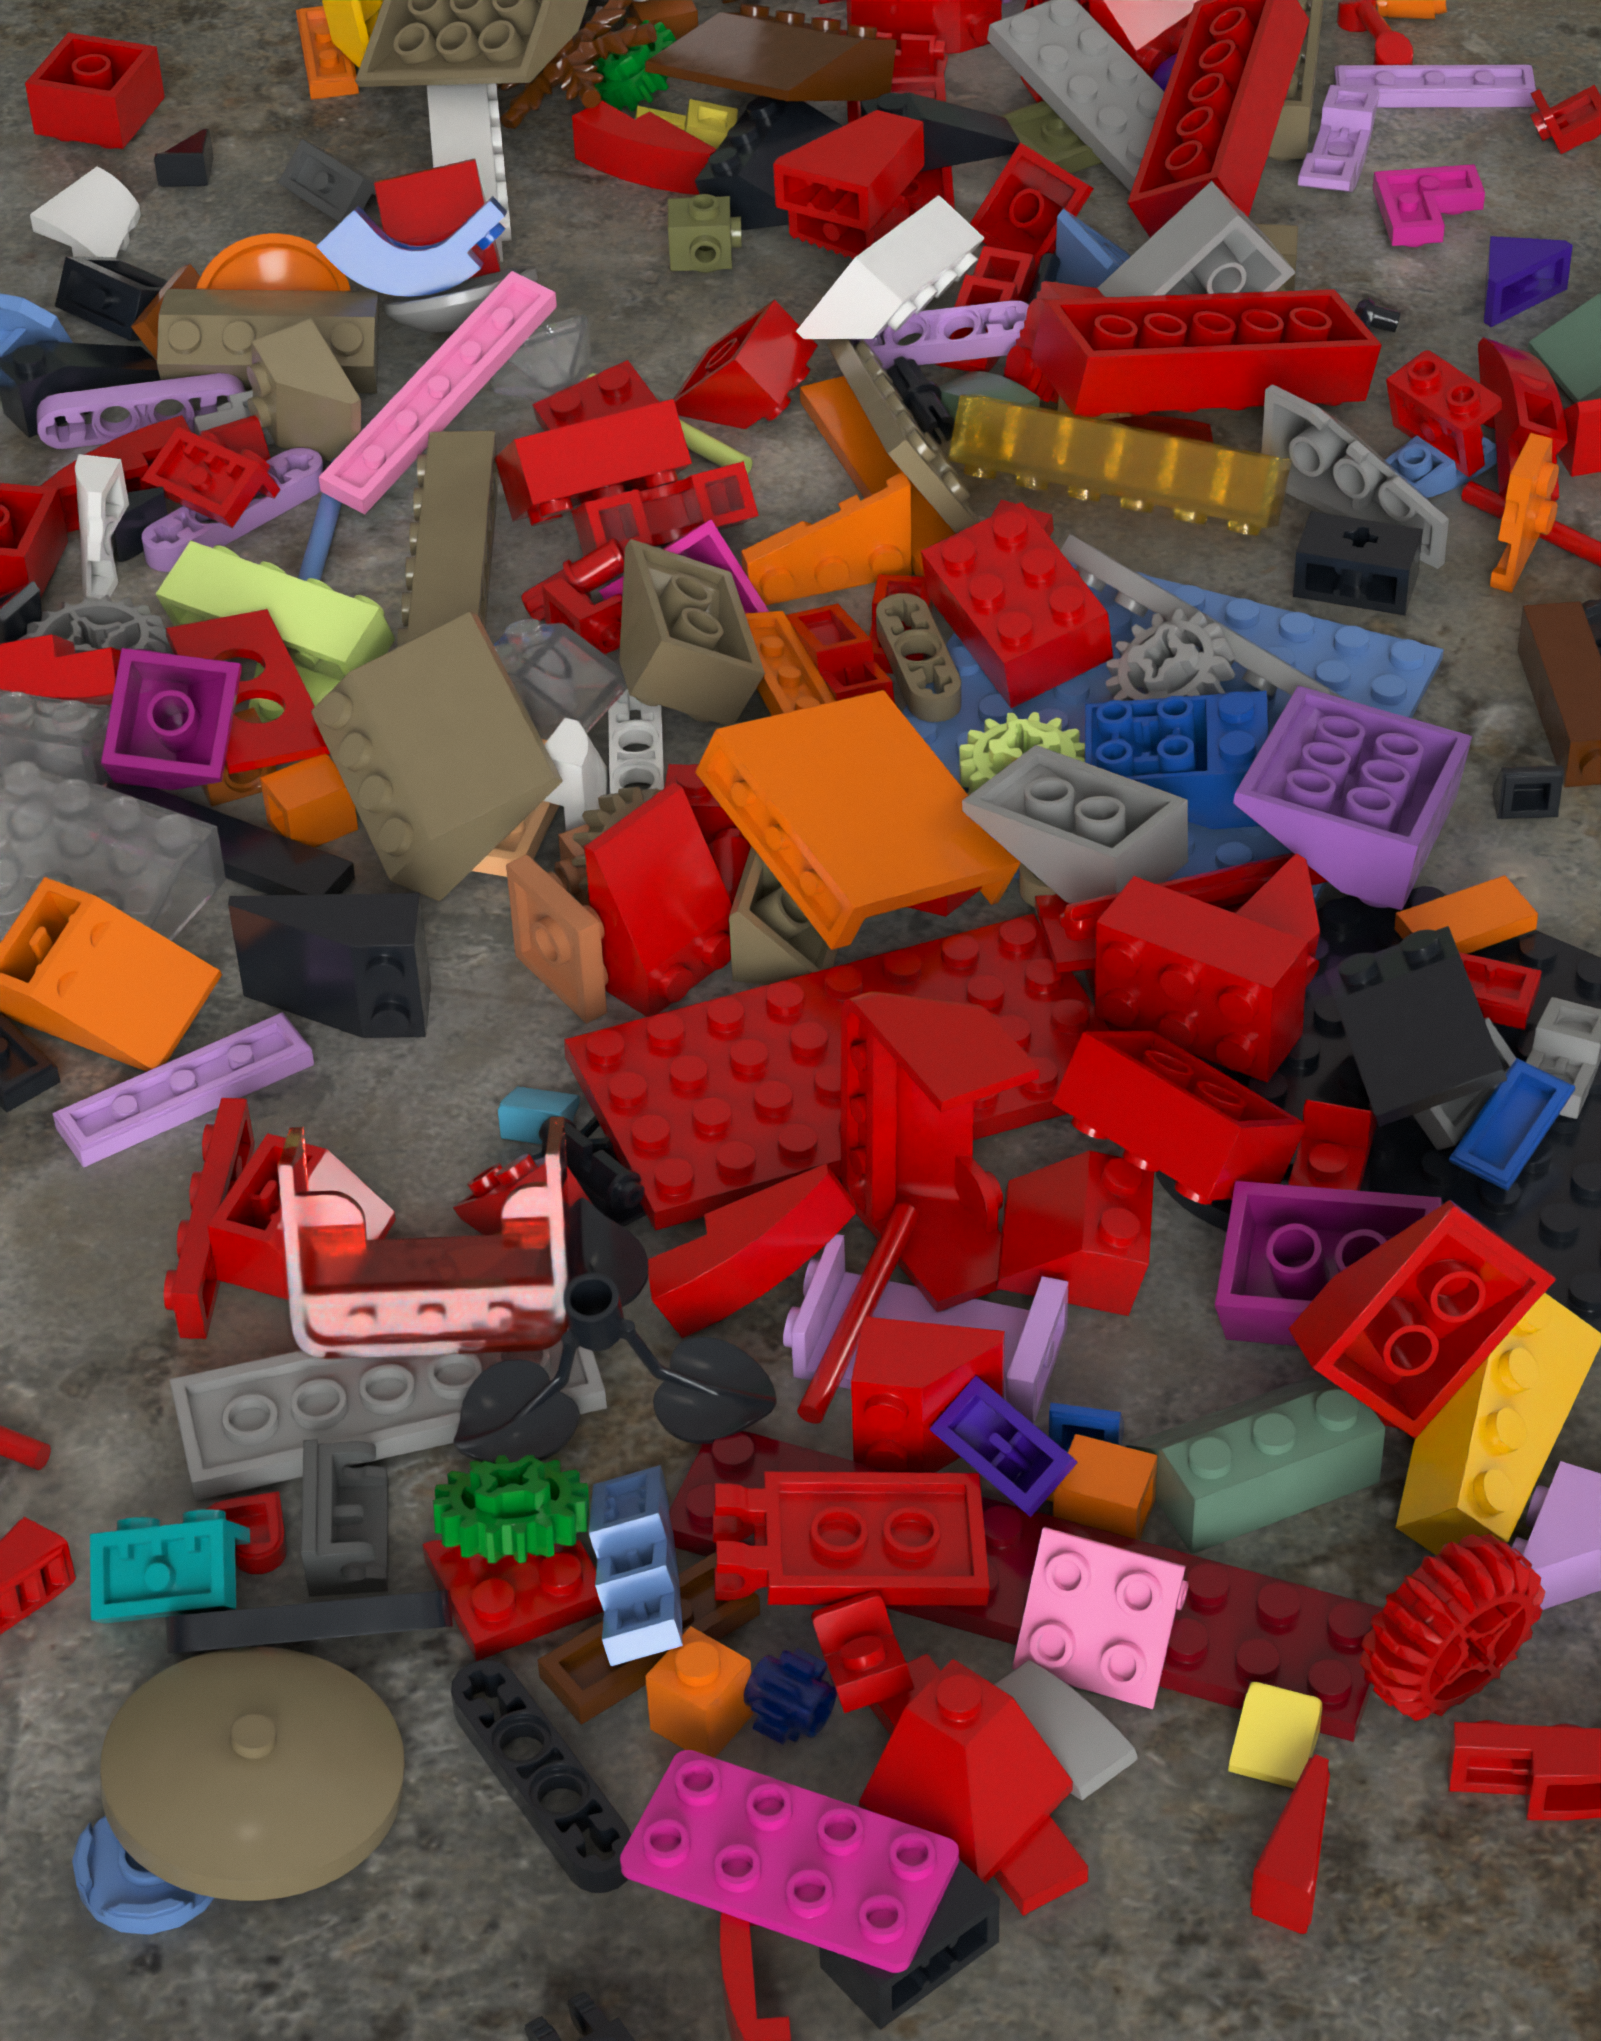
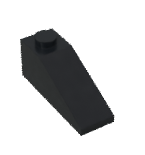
M910 92L902 94L886 93L876 99L860 101L861 117L879 110L923 121L924 167L920 172L1011 155L1020 144L1018 137L1005 117Z
M40 341L32 345L21 346L13 353L0 358V397L3 412L28 438L38 435L37 407L48 396L58 393L161 381L157 361L141 346ZM65 416L55 417L57 426L67 423Z

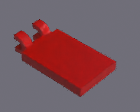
M764 1472L763 1488H746L741 1485L715 1483L714 1511L712 1514L713 1543H716L714 1600H738L750 1596L759 1588L767 1587V1605H832L870 1591H878L885 1605L987 1606L990 1586L979 1473ZM754 1533V1546L738 1542Z

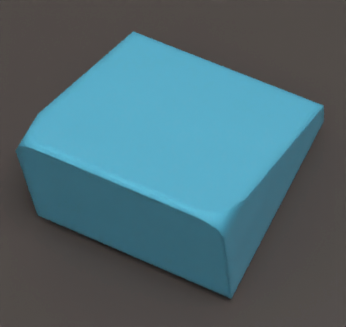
M517 1086L501 1100L498 1108L501 1139L542 1144V1140L539 1138V1130L542 1124L552 1117H556L558 1120L567 1118L573 1122L580 1103V1096Z

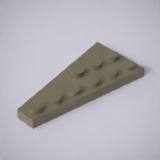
M833 339L827 344L829 350L886 452L955 533L981 522L966 499L971 495L958 479L959 475L946 459L948 458L935 439L928 432L923 433L913 420L914 416L902 402L904 400L903 397L893 386V380L882 367L883 363L863 339L856 345L851 339Z

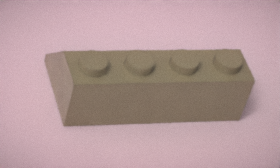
M166 289L158 319L157 367L160 379L169 380L224 373L236 376L243 382L246 391H250L252 386L248 379L247 366L252 365L251 341L311 318L357 393H377L379 292Z

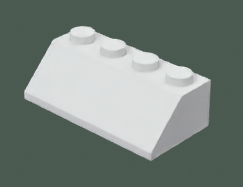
M938 195L856 256L796 332L803 339H873L889 326L895 332L898 331L914 313L918 315L934 297L938 299L954 281L958 283L973 268L978 258L972 253L984 240V237Z

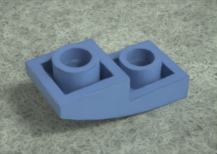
M1415 436L1386 458L1385 461L1423 496L1430 498L1455 489L1491 468L1497 463L1496 444L1483 436L1482 445L1485 466L1470 477L1456 469L1454 460L1419 436Z

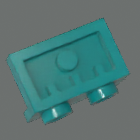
M193 1510L182 1514V1523L160 1526V1520L157 1518L133 1517L118 1520L117 1531L90 1534L91 1620L106 1624L236 1610L235 1545L250 1543V1528L226 1520L225 1511Z

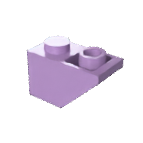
M1560 1461L1550 1488L1538 1485L1533 1494L1526 1518V1526L1533 1528L1529 1540L1517 1537L1512 1548H1516L1532 1563L1531 1568L1542 1578L1540 1585L1546 1591L1543 1603L1540 1605L1543 1610L1601 1591V1473Z

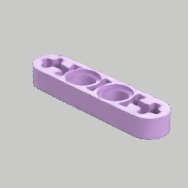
M1004 301L921 311L918 315L914 313L898 331L895 332L889 326L875 338L863 340L881 360L884 369L892 367L894 359L901 356L905 360H915L917 365L1008 355L1012 347L1016 346V339L1020 338V330L1024 329V321L1027 320L1026 316L1029 305L1022 301ZM965 327L973 328V331L964 338L957 340L949 339V336L958 329ZM914 333L922 334L920 339L912 344L898 345V342L907 335ZM851 339V341H852L855 345L862 340V339Z
M216 373L58 393L46 397L37 407V431L40 439L46 445L56 449H69L106 444L145 426L183 415L189 429L193 433L194 417L217 412L218 396H227L229 402V395L246 392L243 382L236 376ZM192 398H199L201 410L194 411ZM166 399H174L184 405L182 411L172 416L161 415L154 408L159 402ZM112 406H121L130 412L128 418L118 423H110L100 416L106 408ZM90 411L92 424H85L84 412ZM65 416L68 425L57 426L55 417Z
M293 448L267 460L266 462L271 467L268 474L281 490L275 499L268 496L252 499L233 528L220 522L201 523L211 518L185 506L151 523L142 533L146 563L150 568L157 571L170 572L190 540L211 548L215 545L225 546L321 492L318 477L324 472L322 456L317 451L309 448Z

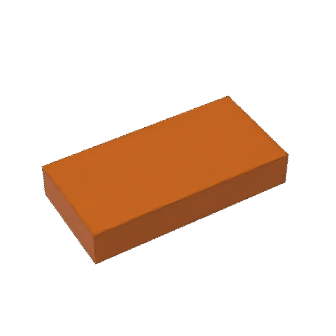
M1504 875L1397 912L1394 929L1404 939L1408 935L1420 930L1429 929L1436 931L1449 926L1458 951L1468 954L1536 930L1538 913Z

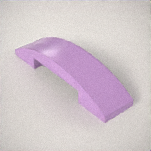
M1338 85L1329 86L1322 107L1321 126L1312 153H1306L1299 174V187L1342 192L1354 191L1359 181L1370 143L1379 100V90Z

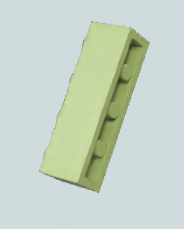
M190 540L156 592V596L174 626L268 609L294 665L342 680L350 671L386 654L395 641V637L384 617L383 609L372 599L363 595H355L354 598L335 592L327 584L314 578H308L307 581L287 575L278 566L263 561L260 564L247 561L240 558L232 550L221 545H215L211 548Z

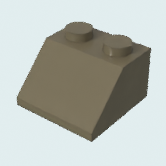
M311 318L251 341L252 365L247 366V375L253 391V397L247 401L251 416L255 415L258 418L262 429L267 428L278 447L288 450L293 448H309L317 451L323 460L331 462L361 432V399Z

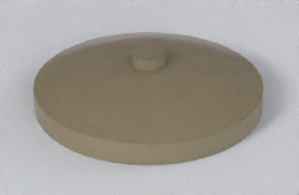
M238 1647L222 1649L186 1659L163 1670L141 1685L118 1710L109 1726L101 1752L100 1783L102 1804L107 1821L123 1848L135 1861L162 1880L181 1889L219 1899L261 1901L285 1898L322 1887L342 1877L368 1858L381 1844L397 1817L402 1801L405 1768L404 1748L398 1726L388 1707L366 1683L344 1668L320 1657L284 1648Z

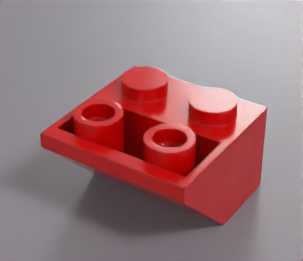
M267 1133L207 1225L217 1280L339 1314L396 1221L395 1211L328 1149Z

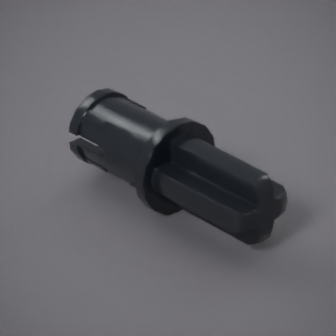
M903 356L894 359V365L887 369V373L893 380V386L903 397L904 400L902 402L910 410L923 433L928 432L940 445L942 444L941 439L935 431V428H939L945 440H951L956 434L958 424L942 403V392L938 385L926 379L915 360H905Z

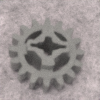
M1176 609L1171 621L1164 622L1159 613L1154 614L1152 617V627L1146 630L1135 624L1131 627L1135 639L1131 643L1118 641L1115 645L1122 657L1107 661L1106 664L1112 675L1110 679L1105 681L1106 687L1113 696V700L1121 701L1158 699L1170 696L1185 697L1226 694L1220 682L1234 679L1235 676L1229 662L1235 659V654L1217 622L1209 624L1204 614L1199 611L1188 620L1182 609ZM1196 647L1201 648L1204 652H1198ZM1137 687H1142L1146 694L1139 692Z

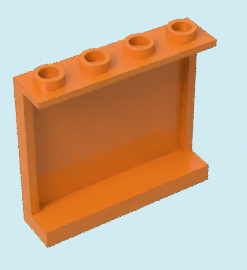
M884 690L717 728L695 771L831 950L851 945L865 918L982 886L980 892L991 905L998 904L1021 864L1018 859L962 811V800L969 795Z

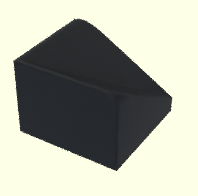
M203 129L165 152L155 154L154 162L158 186L208 185L214 158L209 129Z

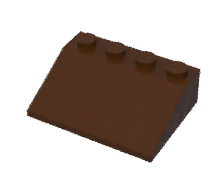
M741 4L740 12H719L645 63V72L784 101H865L891 93L897 40L878 37L877 27L848 24L847 30L840 29L841 20L811 17L810 24L804 22V13L777 10L774 17L769 16L770 7Z

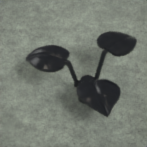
M580 1198L553 1229L544 1246L536 1271L537 1290L543 1304L553 1314L566 1317L569 1330L561 1337L563 1349L555 1377L550 1381L546 1370L539 1364L529 1360H504L490 1366L474 1380L466 1393L461 1408L458 1430L453 1442L456 1449L464 1456L479 1462L488 1461L496 1464L495 1460L499 1455H505L510 1462H517L526 1455H534L536 1459L543 1461L558 1453L573 1437L580 1421V1412L575 1401L568 1395L560 1392L569 1381L576 1349L581 1346L591 1351H603L612 1347L620 1338L625 1339L655 1378L664 1381L654 1394V1411L664 1429L682 1441L694 1444H711L715 1439L725 1438L741 1432L769 1415L777 1404V1397L774 1386L764 1369L746 1352L724 1340L711 1337L686 1339L674 1349L670 1360V1369L658 1362L636 1332L634 1322L624 1319L622 1307L637 1298L647 1283L649 1266L645 1249L630 1231L603 1215L588 1200Z

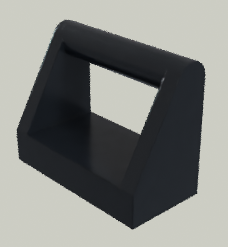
M65 257L55 307L129 341H141L131 326L168 280L115 257Z

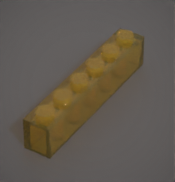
M979 394L960 395L948 461L965 464L963 473L967 475L996 479L997 471L1017 475L1015 484L1022 487L1048 490L1049 482L1069 486L1068 496L1100 502L1102 493L1122 497L1120 504L1122 508L1153 513L1154 505L1165 506L1175 509L1173 516L1175 519L1206 524L1207 517L1212 516L1228 520L1227 530L1260 536L1261 527L1270 528L1279 525L1292 459Z

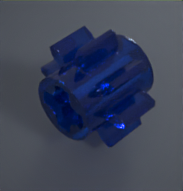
M799 1648L794 1653L787 1650L782 1651L780 1659L773 1655H767L761 1659L751 1673L744 1691L745 1705L751 1707L752 1711L759 1714L752 1729L782 1745L787 1739L796 1743L800 1734L809 1738L815 1737L827 1723L836 1702L837 1692L835 1687L821 1679L828 1663Z

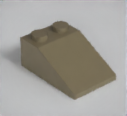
M630 539L625 547L619 656L629 695L648 706L662 705L685 712L691 718L700 722L714 721L727 726L734 725L765 675L731 572Z

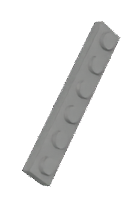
M1071 534L1060 550L1067 560L1077 565L1075 570L1079 571L1080 577L1087 585L1100 592L1103 591L1106 584L1112 586L1119 591L1114 601L1141 617L1145 616L1148 609L1156 614L1159 613L1164 622L1171 621L1176 609H1182L1188 620L1198 611L1203 613L1099 549ZM1203 613L1209 624L1217 622L1228 640L1227 642L1235 654V659L1229 662L1230 666L1235 661L1247 668L1242 678L1244 681L1261 691H1267V694L1272 697L1277 688L1292 696L1297 686H1302L1346 699Z

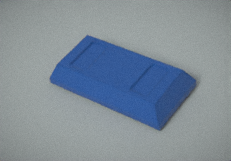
M1518 1058L1515 1059L1505 1074L1507 1081L1499 1083L1449 1158V1162L1507 1191L1575 1091L1574 1085Z

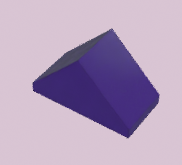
M1490 236L1485 283L1484 323L1493 327L1567 290L1573 245L1566 240Z
M977 1376L969 1382L930 1427V1430L1030 1517L1078 1463Z

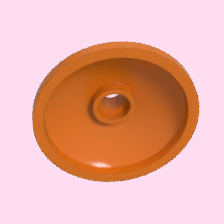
M280 233L255 235L228 246L207 265L196 289L351 291L346 275L326 258L316 247V244L301 237Z

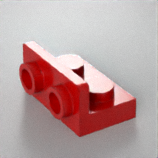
M1430 350L1421 352L1386 379L1392 422L1395 428L1412 439L1415 436H1419L1454 460L1456 469L1467 477H1470L1485 466L1482 445L1483 432L1480 426L1502 409L1501 397Z
M178 426L141 479L149 489L163 487L165 498L230 528L235 526L257 492L275 499L281 490L268 474L271 469L270 465L254 452L243 449L238 454L230 450L221 439L207 431L202 430L199 435H196Z

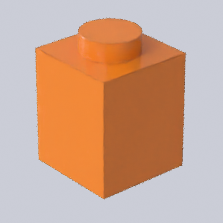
M327 754L305 759L260 777L267 823L275 833L315 848L358 830L355 805L335 763Z
M1075 1434L1068 1454L1078 1463L1046 1499L1053 1502V1516L1140 1540L1156 1499L1158 1455Z
M690 1626L682 1635L683 1646L668 1650L645 1676L650 1729L684 1750H693L715 1758L754 1714L751 1661Z

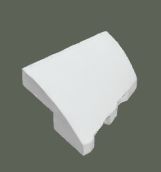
M98 166L30 214L33 232L71 246L73 257L115 258L119 250H126L130 242L129 232L136 228L141 216L139 204L129 190L112 174Z
M78 454L75 474L83 598L85 596L89 602L100 601L105 595L111 597L118 584L113 551L116 548L114 531L129 506L121 459Z
M565 717L545 743V747L563 782L543 801L564 807L566 831L587 824L582 817L584 811L600 809L598 797L610 794V778L608 767L582 725L577 720Z

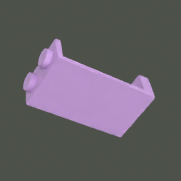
M836 1234L826 1244L821 1259L811 1258L804 1278L803 1294L805 1299L801 1308L792 1306L788 1313L784 1327L783 1344L785 1347L792 1348L793 1377L811 1381L861 1277L858 1274L845 1272L844 1235ZM1042 1276L1030 1310L973 1299L936 1312L916 1286L889 1281L872 1317L1005 1331L1004 1399L1034 1424L1067 1330L1069 1282ZM857 1349L839 1387L851 1389V1378Z

